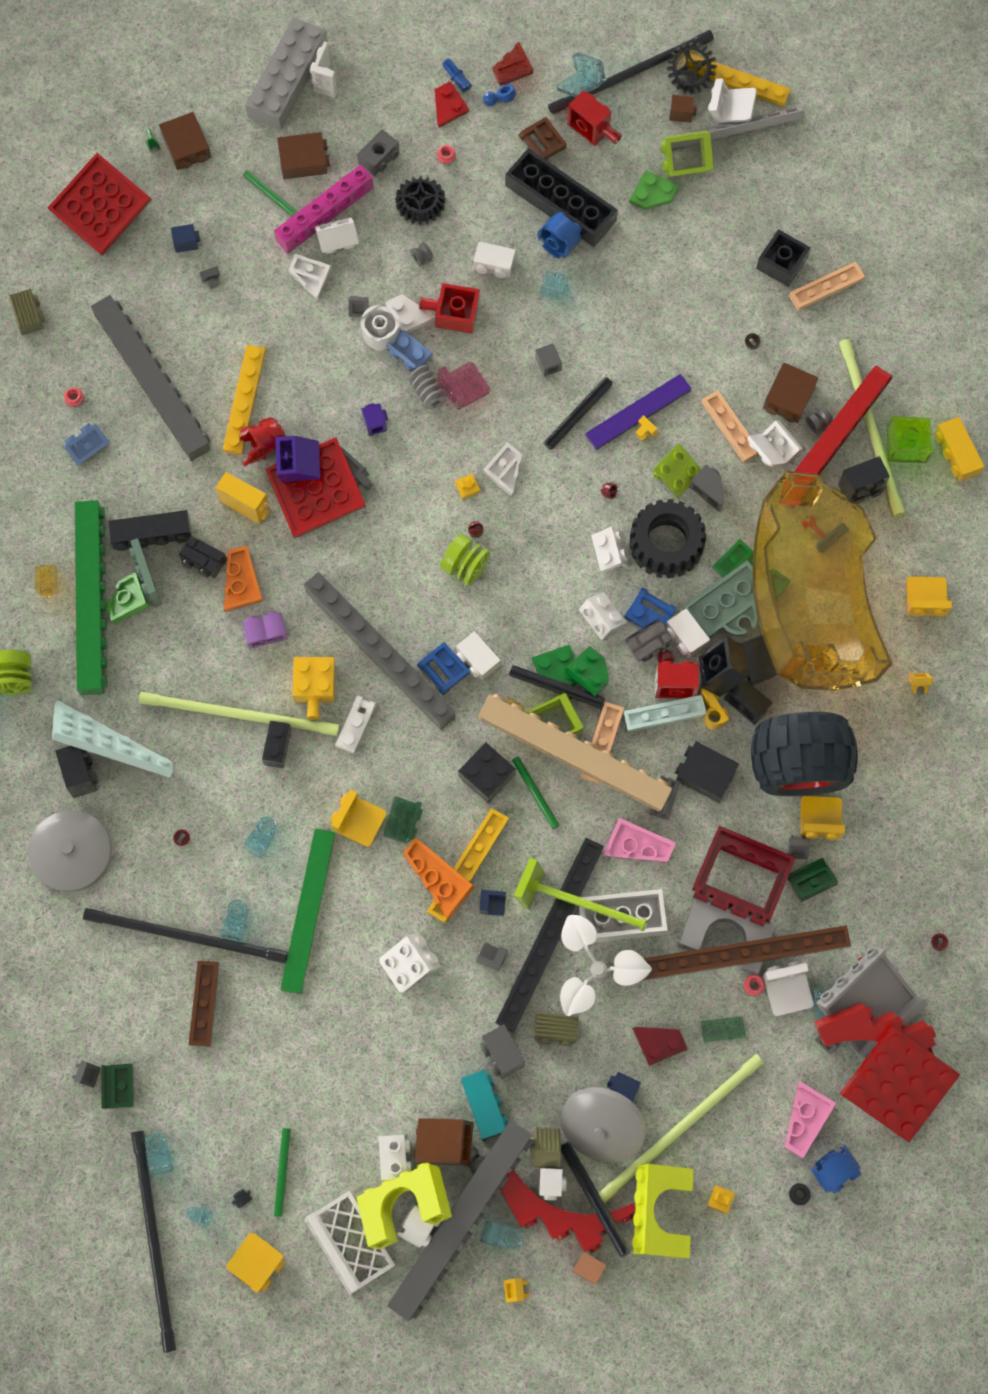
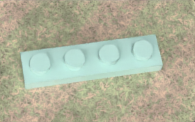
M702 695L623 711L627 732L704 717L706 715Z

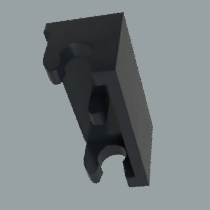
M746 679L729 690L724 698L725 701L754 725L773 704L771 700Z

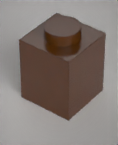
M672 94L669 120L691 123L692 116H696L697 105L694 104L695 97Z

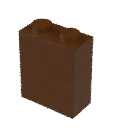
M194 112L159 124L161 135L177 170L186 169L192 164L202 163L211 158L210 148Z
M322 132L277 138L283 180L327 174V167H330L329 155H325L324 152L328 150L327 140L322 138Z
M783 362L765 399L763 409L769 414H777L784 417L788 422L799 423L819 377Z
M418 1118L416 1147L414 1149L415 1162L430 1163L431 1165L470 1166L474 1122L464 1119Z

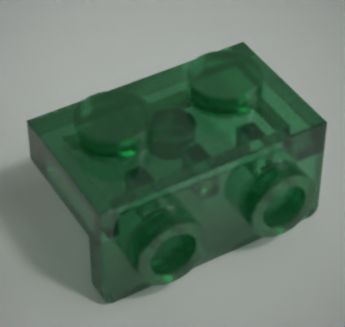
M397 796L394 797L383 836L404 844L413 840L417 833V828H415L416 822L420 820L423 809H421L422 803L418 801L414 803Z

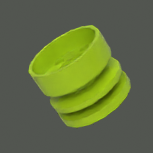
M459 534L447 548L439 567L449 575H454L459 570L457 580H464L465 585L471 586L484 571L490 557V551L485 548L482 550V546L479 544L471 550L473 540L463 534Z
M0 650V695H21L32 690V683L30 682L32 681V675L28 673L32 670L31 654L21 650Z

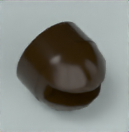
M750 333L746 336L745 344L747 348L755 350L760 346L761 341L757 334ZM752 338L756 345L753 346L749 340Z

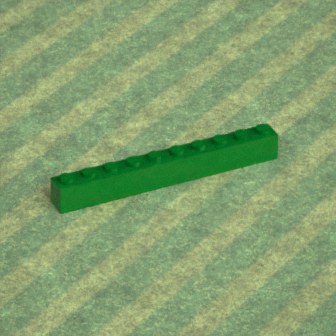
M98 500L75 502L77 691L80 695L104 694V687H108L107 675H104V668H107L108 665L107 657L104 656V649H107V639L104 637V630H107L106 618H103V611L107 610L106 600L103 599V593H106V582L103 581V574H106L105 562H102V556L106 555L105 544H102V537H105V526L102 525V519H105V509L101 507Z

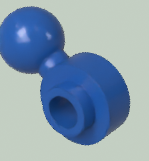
M507 84L500 87L497 93L492 91L486 92L483 96V102L487 106H494L497 100L509 103L514 100L517 93L513 85Z

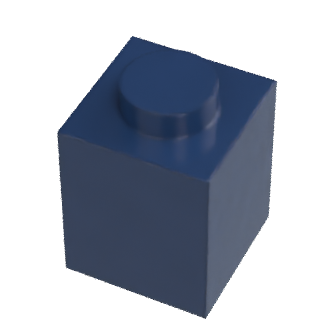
M193 224L171 227L176 253L198 249L197 242H201L199 231H195Z

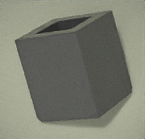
M554 344L536 349L535 358L544 377L562 371V361Z
M484 943L480 954L476 957V961L499 972L507 956L508 949L501 946L497 948Z

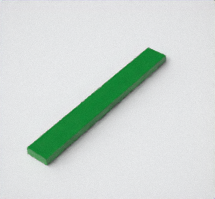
M314 830L280 988L281 991L302 994L335 838V832Z

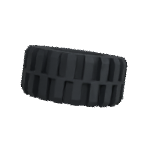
M662 499L656 500L655 505L652 503L646 505L645 510L641 509L637 514V518H634L630 533L629 546L632 550L631 555L633 559H637V565L640 568L646 567L645 572L650 575L652 572L657 573L656 577L662 578V575H667V578H674V574H678L680 577L685 575L686 570L690 572L695 564H698L706 542V527L703 522L701 523L702 517L699 513L694 514L695 509L693 507H685V502L682 501L674 503V499H668L667 502H663ZM663 525L673 526L684 534L686 544L678 551L664 552L657 549L651 543L649 534L656 527Z

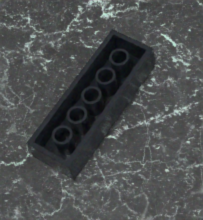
M529 148L505 174L506 187L549 217L558 212L564 213L573 223L580 225L582 229L580 232L581 239L592 247H595L617 222L618 209Z

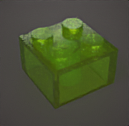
M891 416L887 425L888 462H928L932 454L931 418Z

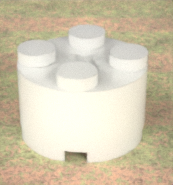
M374 305L363 313L361 331L364 342L376 351L388 349L386 345L388 343L392 345L400 334L399 317L391 307Z
M413 1204L401 1224L402 1228H404L403 1231L400 1232L398 1230L397 1235L418 1248L422 1245L426 1247L432 1238L430 1232L433 1226L437 1228L440 1222L435 1225L423 1222L419 1205Z

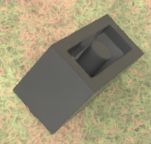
M706 464L691 480L689 488L720 512L724 503L722 479L715 468H710Z

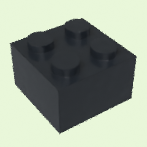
M778 229L759 256L756 269L789 287L807 261L811 247Z
M879 456L844 469L838 486L848 505L851 503L859 504L867 497L872 496V498L881 495L890 475Z
M727 636L699 656L702 688L719 697L748 677L744 645Z
M487 742L458 770V777L487 803L516 775V768Z
M74 746L55 750L66 789L73 798L97 791L96 784H99L96 773L90 767L93 765L90 753Z

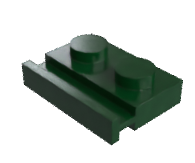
M824 858L789 873L787 878L801 902L838 885V880L829 866L826 865Z
M133 1064L101 1065V1108H133Z

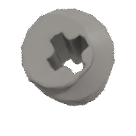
M422 365L410 374L409 381L412 383L417 395L420 396L419 398L423 402L426 409H433L445 403L447 397L442 396L443 390H438L440 385L435 383V377H431L433 373L428 371L429 366Z

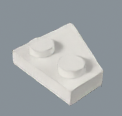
M507 442L483 469L482 473L511 496L514 492L522 454Z

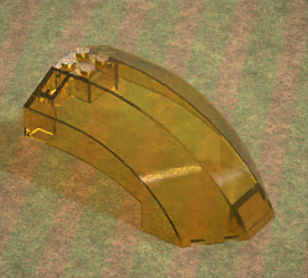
M785 471L763 499L753 552V591L756 613L776 672L780 677L801 689L837 691L877 682L891 667L893 662L872 614L864 578L863 556L876 541L874 530L864 508L858 504L854 506L847 501V496L836 487L831 489L823 483L825 479L821 476Z

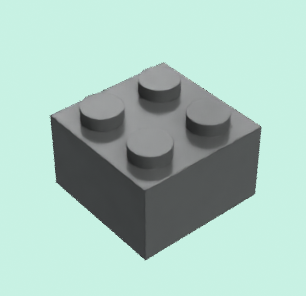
M505 1024L482 1036L480 1048L486 1058L490 1056L492 1060L490 1066L496 1076L500 1075L504 1079L524 1068L525 1061Z

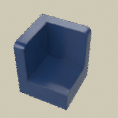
M481 890L479 913L504 916L506 892Z

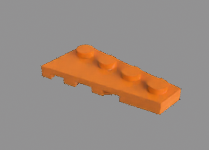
M415 837L403 854L421 878L424 886L430 891L445 917L450 920L475 886Z

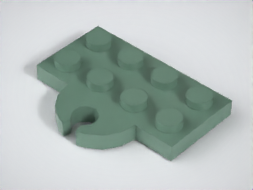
M747 560L683 606V609L689 611L709 638L722 628L731 635L744 636L747 635V631L739 626L740 620L748 619L751 623V628L754 630L759 620L756 604L770 595L771 591Z

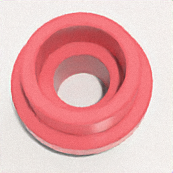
M444 145L438 150L437 158L440 162L449 164L455 160L456 152L451 146Z
M69 388L64 394V400L67 405L76 407L83 402L84 395L78 388ZM72 396H77L75 400H71Z
M750 975L745 979L743 986L747 994L758 996L763 992L765 983L760 976ZM750 983H757L758 988L752 989Z

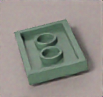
M138 538L131 540L132 548L129 551L135 563V568L147 601H152L154 607L162 605Z

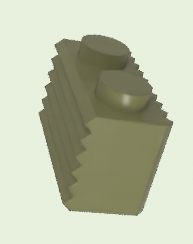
M31 289L17 292L13 295L10 294V302L21 335L44 329L42 323L46 321L43 312L38 311L37 306H40V301L37 294L33 295Z
M536 1012L534 1039L538 1040L540 1044H551V1041H556L561 1046H572V1043L577 1042L579 1015L566 1016L565 1014Z
M536 1127L535 1135L531 1137V1140L534 1142L530 1146V1160H534V1167L560 1168L561 1130L559 1128L547 1129L545 1127L543 1129L541 1127L539 1129Z

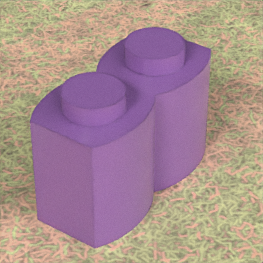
M271 611L263 617L251 616L242 622L249 649L288 639L282 613Z

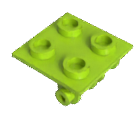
M678 443L653 468V477L656 480L661 479L672 493L679 498L690 486L691 480L698 474L701 468L682 445Z

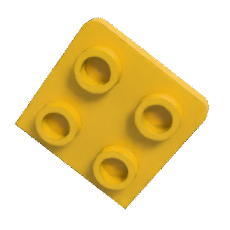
M910 576L907 578V615L944 617L949 614L952 609V601L947 600V581L944 577Z
M350 789L348 794L344 793L339 803L341 805L339 811H335L331 817L332 830L365 847H370L387 815L386 811L360 799L358 793Z
M803 796L801 798L800 836H805L808 839H818L820 837L827 838L828 840H839L843 837L845 825H842L841 798Z
M249 1233L227 1263L226 1268L249 1285L252 1290L260 1294L261 1291L266 1292L273 1282L270 1279L274 1273L278 1274L286 1264L284 1262L286 1257L255 1233Z

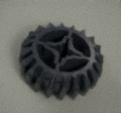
M690 42V48H687L686 43H683L684 49L682 51L679 47H676L679 53L677 55L673 52L671 53V56L675 59H668V63L673 65L667 67V71H673L668 75V78H674L671 83L672 85L678 83L676 87L678 90L684 86V93L687 92L688 88H690L691 94H694V88L701 92V85L707 89L708 86L705 82H713L709 76H716V73L711 71V69H717V65L711 64L716 61V58H709L713 52L710 50L705 53L708 47L705 45L700 49L701 43L699 42L696 44V48H694L693 42ZM690 53H698L705 60L694 61ZM685 56V65L677 70L680 59ZM690 62L694 66L695 64L697 65L694 68V74L690 70L687 71V69L690 68ZM707 65L704 76L699 80V70ZM691 75L694 83L684 82L679 76Z
M420 175L419 179H415L413 176L412 181L406 179L405 185L400 184V190L396 192L395 203L401 217L404 216L406 221L411 219L412 224L418 221L421 226L422 221H425L428 225L429 219L435 222L436 216H441V211L445 209L446 198L444 190H442L440 184H436L435 179L430 181L429 177L423 179ZM420 196H422L421 205H419Z

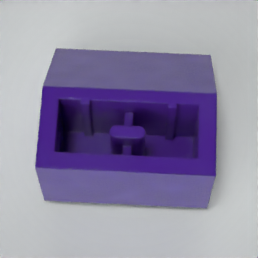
M299 436L276 437L277 476L282 483L321 479L318 440Z

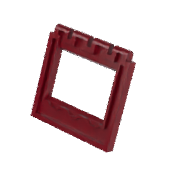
M718 826L693 885L692 891H695L693 898L705 903L711 898L713 899L711 902L712 906L724 911L730 906L732 907L731 914L745 920L748 914L752 915L750 922L763 927L765 921L769 923L796 857ZM720 850L777 873L764 908L706 884Z

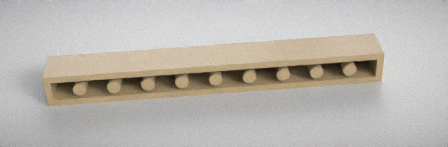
M493 694V696L488 695L477 716L478 720L657 812L662 810L672 790L668 786V782L660 778L657 780L651 778L649 772L643 769L638 771L632 768V764L621 759V761L614 759L612 753L606 750L601 752L595 749L596 746L591 742L585 741L583 743L577 740L578 736L568 731L564 733L558 730L559 726L554 723L548 722L546 724L540 721V716L531 712L530 714L523 712V708L517 704L512 703L509 705L505 703V699L497 694Z

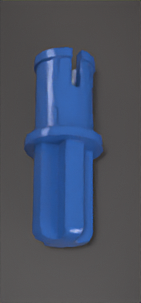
M448 58L442 63L444 69L451 76V81H454L463 93L472 87V84L463 75V71L459 70L451 59Z

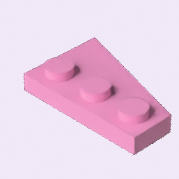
M619 818L603 856L668 862L676 843Z
M800 1081L798 1083L785 1148L804 1159L835 1108L836 1103Z

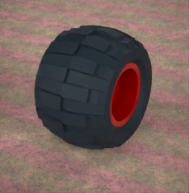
M800 712L768 718L755 727V734L752 737L751 744L752 770L756 781L760 783V789L770 795L811 796L845 789L853 783V774H856L858 763L857 741L853 729L849 726V722L845 717L830 712Z

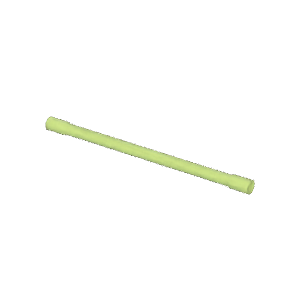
M844 339L839 342L856 391L862 383L851 341L850 339ZM870 408L863 418L876 457H881L890 475L885 487L894 517L903 516L905 514L903 504L898 495Z
M141 692L139 696V704L164 706L267 724L270 721L288 723L291 728L316 731L321 734L338 736L340 724L317 722L207 704L147 692Z
M757 1054L752 1056L725 1083L619 1176L604 1186L598 1192L604 1204L636 1175L638 1165L649 1164L744 1079L764 1064L762 1059Z

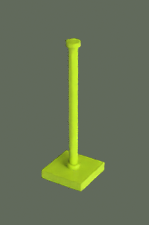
M529 858L514 894L521 907L530 910L536 893L539 891L639 927L641 931L646 929L648 919L643 918L641 920L541 884L545 871L538 860Z

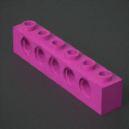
M360 164L274 230L276 242L289 254L316 233L315 226L329 223L374 188L373 176Z

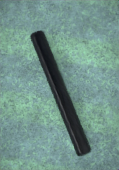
M604 377L545 440L544 445L552 450L609 390L613 382L608 377Z
M515 665L510 669V677L561 695L566 693L569 698L602 709L604 706L605 698L602 696H594L588 691Z

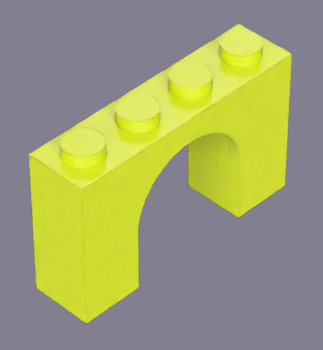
M422 1163L417 1166V1169L403 1172L399 1175L400 1177L394 1180H386L382 1182L381 1186L367 1189L364 1191V1194L356 1197L368 1247L380 1250L398 1242L392 1220V1210L398 1197L407 1191H412L415 1194L423 1222L435 1225L452 1217L439 1167L430 1163Z
M655 1164L638 1165L635 1175L637 1189L634 1196L636 1209L633 1218L635 1225L632 1240L633 1254L690 1258L691 1236L670 1234L662 1230L655 1220L654 1205L658 1196L665 1190L693 1191L694 1169Z

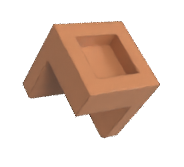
M583 1252L572 1272L596 1285L606 1264Z

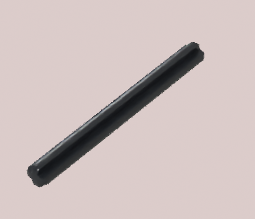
M570 1142L562 1144L561 1153L619 1256L625 1257L630 1253L628 1244Z

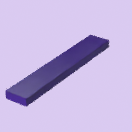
M679 374L585 433V436L593 447L598 450L638 425V420L643 415L649 418L689 393L692 388L683 376Z

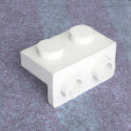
M610 527L591 535L601 572L605 573L620 566L625 568L630 566L628 561L630 556L625 549V538L620 530Z
M604 592L588 598L579 609L601 640L605 639L609 633L624 627L627 623Z

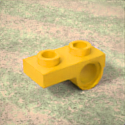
M701 689L699 695H702L704 704L708 708L704 718L705 726L711 730L726 726L729 721V713L724 706H720L718 696L705 689ZM716 715L719 721L712 722L709 716Z

